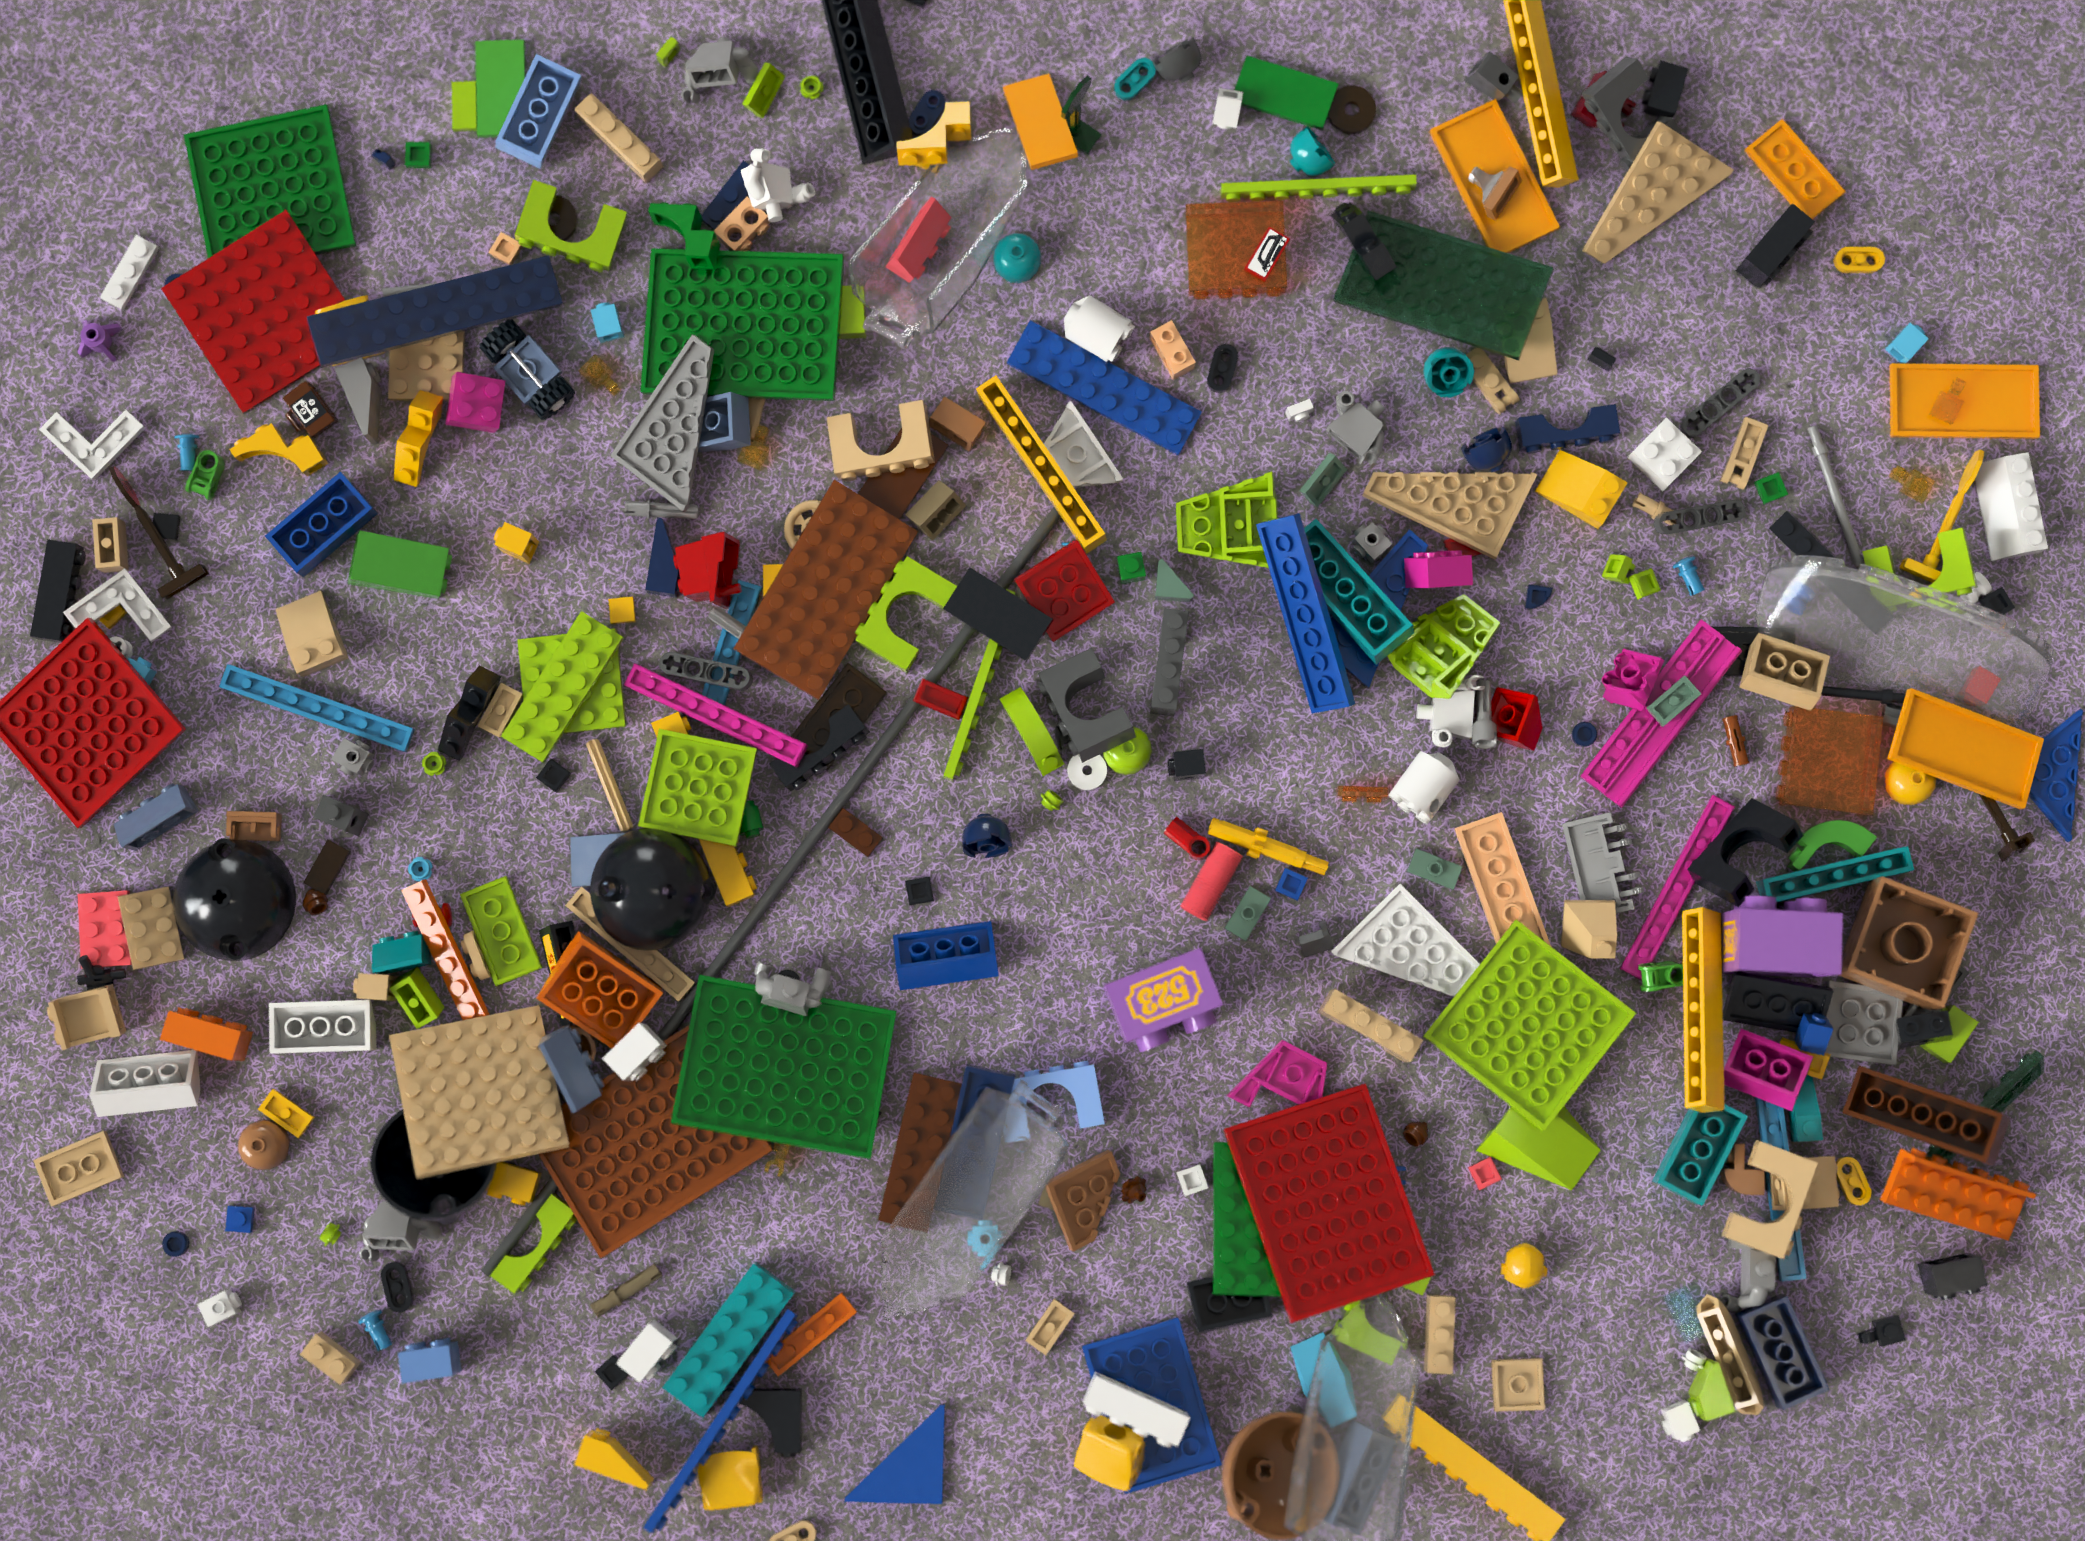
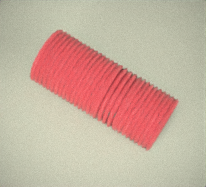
M1215 842L1212 851H1210L1211 853H1209L1204 862L1205 864L1199 870L1197 878H1195L1183 903H1181L1182 905H1180L1182 909L1204 921H1208L1209 917H1211L1210 915H1212L1215 906H1217L1219 898H1221L1222 893H1224L1229 884L1228 882L1234 876L1233 874L1243 858L1240 853L1219 842Z

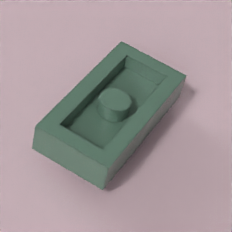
M1329 453L1299 491L1312 505L1318 507L1347 471V468L1335 455Z
M1684 675L1646 709L1663 727L1700 696L1701 693Z
M1416 848L1407 872L1454 890L1462 866Z
M1249 886L1224 929L1246 941L1271 898Z

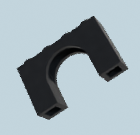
M1751 798L1719 835L1709 843L1699 857L1692 862L1687 870L1695 884L1740 907L1745 901V896H1749L1755 889L1746 874L1729 865L1733 853L1741 846L1755 841L1769 843L1788 853L1804 835L1795 820Z

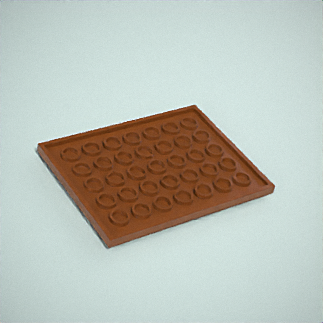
M689 1025L663 1041L667 1045L664 1049L665 1055L658 1062L650 1063L646 1067L648 1071L638 1081H623L614 1072L603 1079L605 1087L602 1088V1095L578 1111L572 1113L567 1102L561 1105L569 1147L538 1154L600 1259H603L774 1151L768 1141L671 1124Z

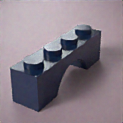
M1616 404L1591 407L1587 412L1584 424L1573 430L1555 428L1546 420L1543 414L1519 417L1515 422L1519 450H1526L1527 454L1541 452V448L1551 447V450L1564 449L1566 444L1575 443V447L1590 445V441L1599 440L1600 444L1610 443L1620 434Z

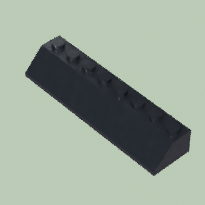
M821 0L862 164L897 157V142L913 139L878 0Z

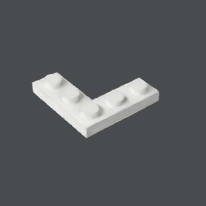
M125 410L92 444L57 412L39 430L95 481L140 435L145 427L129 411Z
M125 568L63 612L76 629L86 618H92L96 622L121 604L151 643L171 629L170 624Z

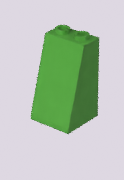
M359 530L355 540L347 584L438 599L440 594H445L448 579L443 578L445 569H450L452 555H448L449 548Z

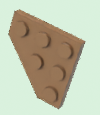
M1106 1150L1044 1182L1069 1250L1073 1252L1095 1241L1098 1234L1097 1227L1101 1217L1106 1213L1113 1185L1117 1183L1120 1176L1115 1158L1110 1150Z

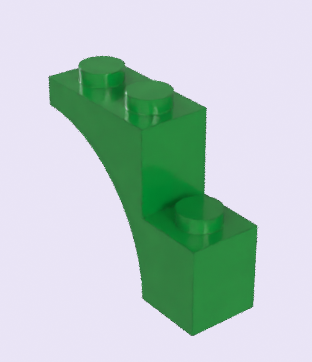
M666 202L659 204L650 203L648 212L654 224L671 228L685 238V257L691 269L715 270L720 243L714 231L700 230L703 218L697 205L689 203L669 204Z

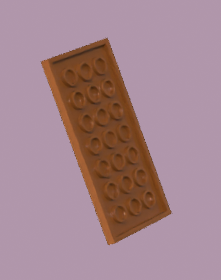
M833 480L733 649L819 700L856 638L857 634H855V631L861 622L864 623L869 616L868 610L873 602H877L882 594L880 593L886 581H889L892 577L895 566L902 560L918 531L838 481Z

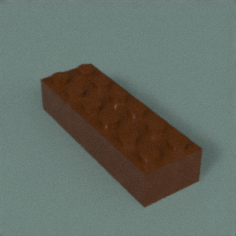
M1858 1066L1842 1112L1852 1118L1991 1166H1995L2011 1121L2010 1117L2002 1113L1862 1066Z
M913 1073L878 1221L928 1232L945 1163L961 1083Z

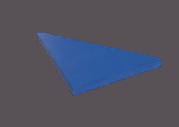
M2078 709L2043 737L2044 742L2029 792V797L2066 842L2072 840V822L2074 820L2076 801L2074 800L2079 767L2078 753L2080 751L2082 732L2080 731L2083 716L2082 709Z
M941 1404L845 1497V1502L942 1504L945 1404Z

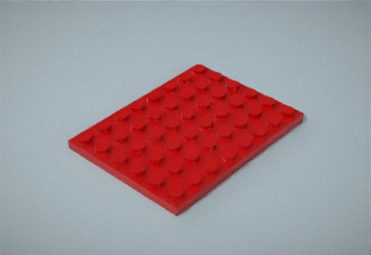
M1366 1083L1223 1130L1291 1324L1435 1275Z

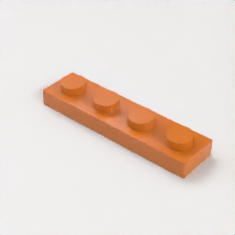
M841 1292L781 1342L784 1343L782 1349L776 1357L772 1355L767 1364L770 1365L771 1369L779 1377L856 1314L857 1310Z

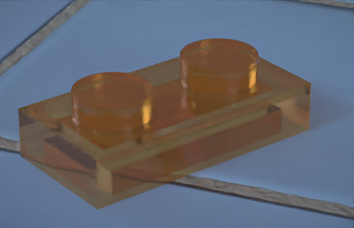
M1336 787V798H1342V802L1356 803L1357 798L1367 799L1366 803L1378 804L1381 803L1382 799L1388 797V787Z

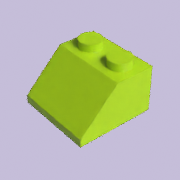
M1707 1358L1704 1368H1699L1688 1391L1690 1398L1687 1399L1693 1414L1695 1413L1697 1417L1705 1421L1736 1412L1719 1362Z

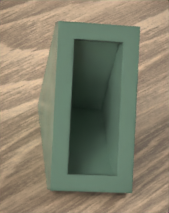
M1163 559L1159 560L1155 600L1192 601L1194 598L1193 593Z

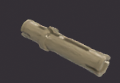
M653 1263L647 1269L617 1288L609 1289V1293L591 1303L590 1306L599 1318L610 1309L623 1305V1301L663 1277L657 1265Z

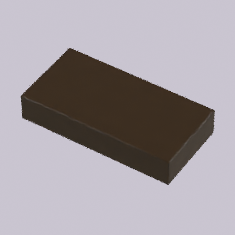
M327 839L303 883L327 895L351 851Z

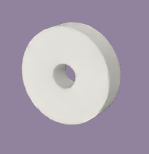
M1076 755L1069 761L1067 773L1070 782L1076 788L1089 791L1098 788L1104 782L1107 775V766L1100 755L1083 763L1079 756ZM1085 766L1091 767L1092 773L1090 775H1085L1082 772Z

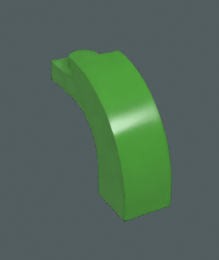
M1832 820L1814 825L1802 832L1804 836L1797 842L1801 849L1796 847L1788 857L1791 862L1787 867L1793 872L1801 871L1814 852L1824 844L1838 845L1855 858L1862 857L1877 836L1866 828L1849 821Z

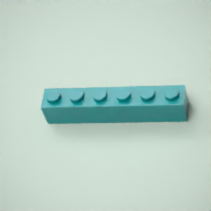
M1905 846L1757 881L1756 884L1759 896L1776 897V903L1869 882L1881 876L1886 878L1913 871L1914 866L1909 847Z

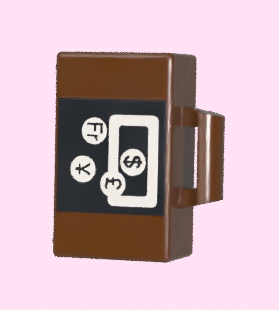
M304 381L283 397V400L290 408L285 416L297 432L306 429L311 437L316 438L339 421L311 382ZM293 414L300 421V423L302 424L301 426L294 419V417L292 416Z

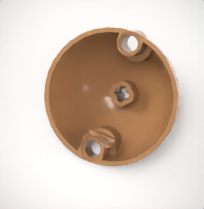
M1272 1412L1246 1424L1231 1440L1222 1464V1486L1227 1501L1228 1515L1235 1520L1241 1521L1243 1525L1258 1535L1274 1540L1294 1539L1316 1527L1326 1516L1333 1504L1339 1482L1338 1457L1331 1438L1316 1421L1303 1414L1294 1412Z

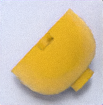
M1896 762L1891 763L1885 772L1887 793L1893 800L1903 805H1915L1924 802L1932 795L1936 788V777Z

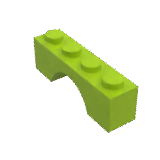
M555 1193L549 1196L536 1214L541 1223L542 1235L535 1250L525 1256L505 1255L490 1275L513 1294L518 1293L519 1290L524 1292L532 1282V1279L529 1278L534 1270L539 1272L548 1260L545 1258L546 1254L550 1249L556 1250L563 1240L560 1237L565 1229L571 1230L577 1222L567 1202Z

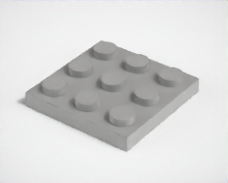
M1827 981V987H1831L1834 991L1826 1016L1833 1027V1032L1825 1052L1831 1054L1830 1057L1896 1065L1899 1039L1895 1023L1896 1018H1901L1903 1000L1864 985Z

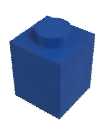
M1803 1013L1794 1041L1801 1051L1824 1056L1833 1027L1827 1017L1822 1014L1813 1013V1015Z

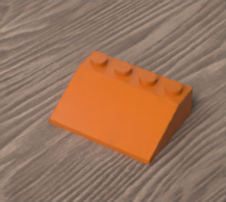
M578 931L564 950L536 998L613 1049L638 1023H642L663 994V991L657 983Z

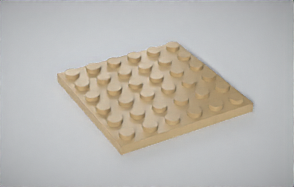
M539 1005L389 1035L416 1179L569 1147L556 1081L538 1046L541 1038L546 1036Z

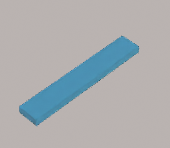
M738 580L737 583H740L742 592L733 594L728 614L747 626L755 612L762 587ZM724 628L722 629L712 661L738 666L741 654L733 649L738 638ZM717 667L712 671L713 680H719L723 677L724 672L721 667ZM705 683L702 695L725 705L730 688Z

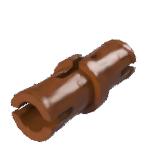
M1738 715L1723 718L1722 721L1728 739L1726 740V745L1730 747L1734 767L1749 764L1744 745L1746 739L1745 736H1742Z

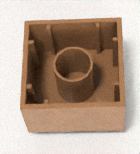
M1883 876L1868 882L1844 947L1841 975L1838 976L1930 1011L1944 1008L1978 912Z

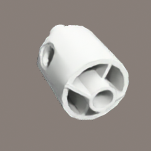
M1090 295L1073 303L1064 318L1065 338L1097 355L1105 362L1109 360L1113 362V360L1117 359L1123 348L1120 346L1121 341H1125L1126 338L1130 337L1135 326L1131 324L1132 320L1122 316Z
M1420 751L1388 796L1397 802V806L1408 814L1411 811L1416 814L1415 817L1427 825L1460 779L1454 763L1449 758L1439 752L1436 754H1426Z

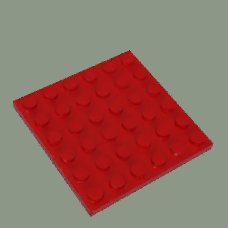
M287 210L161 288L244 414L320 366L306 318L307 316L315 315L316 310L345 301L338 287Z
M86 618L0 700V738L77 828H82L186 730L183 724L92 618Z

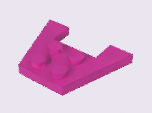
M1281 1040L1237 1084L1227 1097L1250 1108L1260 1087L1263 1086L1298 1105L1321 1098L1323 1096L1327 1063Z

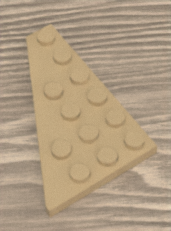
M1657 121L1582 251L1605 264L1731 175L1733 169L1670 127Z
M1373 472L1362 496L1496 560L1537 474L1533 472L1530 474H1513V472H1505L1503 474H1497L1496 472H1475V474H1458V472H1450L1448 474L1441 472L1403 474V472H1394L1393 474H1388L1386 472Z

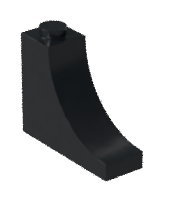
M726 1389L724 1391V1401H727L734 1389ZM754 1389L748 1400L743 1398L740 1404L756 1412L768 1426L773 1438L774 1453H781V1457H796V1453H800L802 1450V1389Z

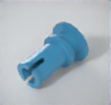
M186 433L174 436V439H179L180 444L177 445V449H180V471L193 470L196 462L195 449L198 448L197 444H195V439H199V435Z
M1695 556L1681 559L1672 566L1673 569L1678 567L1680 571L1678 575L1683 577L1690 596L1705 590L1696 572L1698 568L1692 563L1696 559Z
M381 1310L372 1311L358 1321L359 1324L365 1323L366 1327L364 1329L366 1332H369L377 1351L383 1350L392 1344L382 1325L384 1321L378 1316L382 1313Z

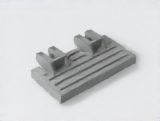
M1612 812L1563 823V831L1580 900H1614L1616 913L1635 909L1633 899L1622 901L1621 898L1643 893V887L1638 886L1631 888V890L1620 892L1618 882L1636 880L1640 877V872L1616 877L1615 873L1626 871L1621 850L1609 851V849L1630 845L1632 840L1631 838H1625L1617 842L1608 843L1606 834L1623 832L1629 829L1628 824L1604 828L1603 825L1614 823Z

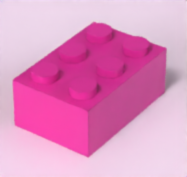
M1740 1029L1724 1067V1085L1792 1111L1809 1071L1813 1056Z

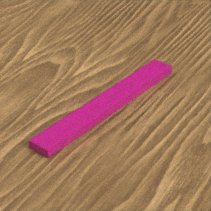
M634 663L624 683V686L794 767H798L808 747L807 744L636 663Z
M1715 795L1711 796L1619 969L1642 981L1641 970L1638 969V965L1653 962L1695 883L1687 869L1707 848L1709 843L1724 829L1735 806Z

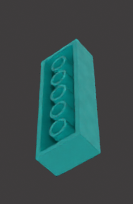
M1315 519L1304 530L1328 612L1377 665L1414 634L1413 624L1324 526Z
M757 1262L753 1263L662 1388L703 1418L796 1291Z

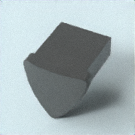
M1325 919L1318 921L1321 930L1298 937L1304 958L1334 949V943Z

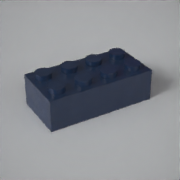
M1778 1294L1767 1299L1763 1305L1749 1307L1735 1313L1777 1408L1784 1411L1830 1390L1787 1295Z

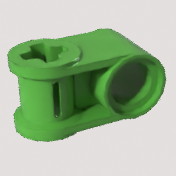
M202 451L198 455L192 473L187 479L186 492H195L205 496V499L211 500L216 493L218 482L224 470V459L213 451ZM214 457L215 465L208 469L206 463L208 459Z
M1663 961L1638 965L1642 976L1641 991H1659L1664 988L1683 985L1682 964L1674 961ZM1676 968V975L1674 978H1671V973Z

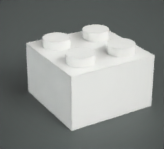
M1665 418L1627 458L1659 489L1664 491L1702 451L1669 419Z
M638 1023L603 1060L623 1081H638L648 1071L646 1067L650 1063L658 1062L665 1055L664 1049L667 1045L647 1024Z
M654 1319L647 1324L616 1364L639 1383L644 1379L649 1381L661 1368L658 1364L661 1359L665 1361L675 1351L677 1346L674 1343L678 1338Z

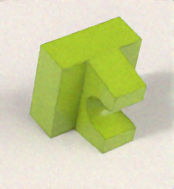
M1610 554L1601 577L1609 581L1629 584L1630 580L1626 575L1628 570H1635L1636 566L1632 563L1633 559L1626 555Z

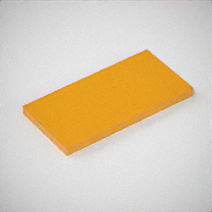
M1496 99L1430 129L1429 132L1493 260L1559 230L1560 226ZM1510 166L1519 171L1522 182L1496 221L1487 217L1482 202V189L1468 181V177L1474 167H1478L1490 175L1498 174L1501 171L1504 172Z
M1890 364L1891 437L2040 438L2039 365Z
M1910 688L1906 691L1887 759L2012 807L2025 809L2044 738Z

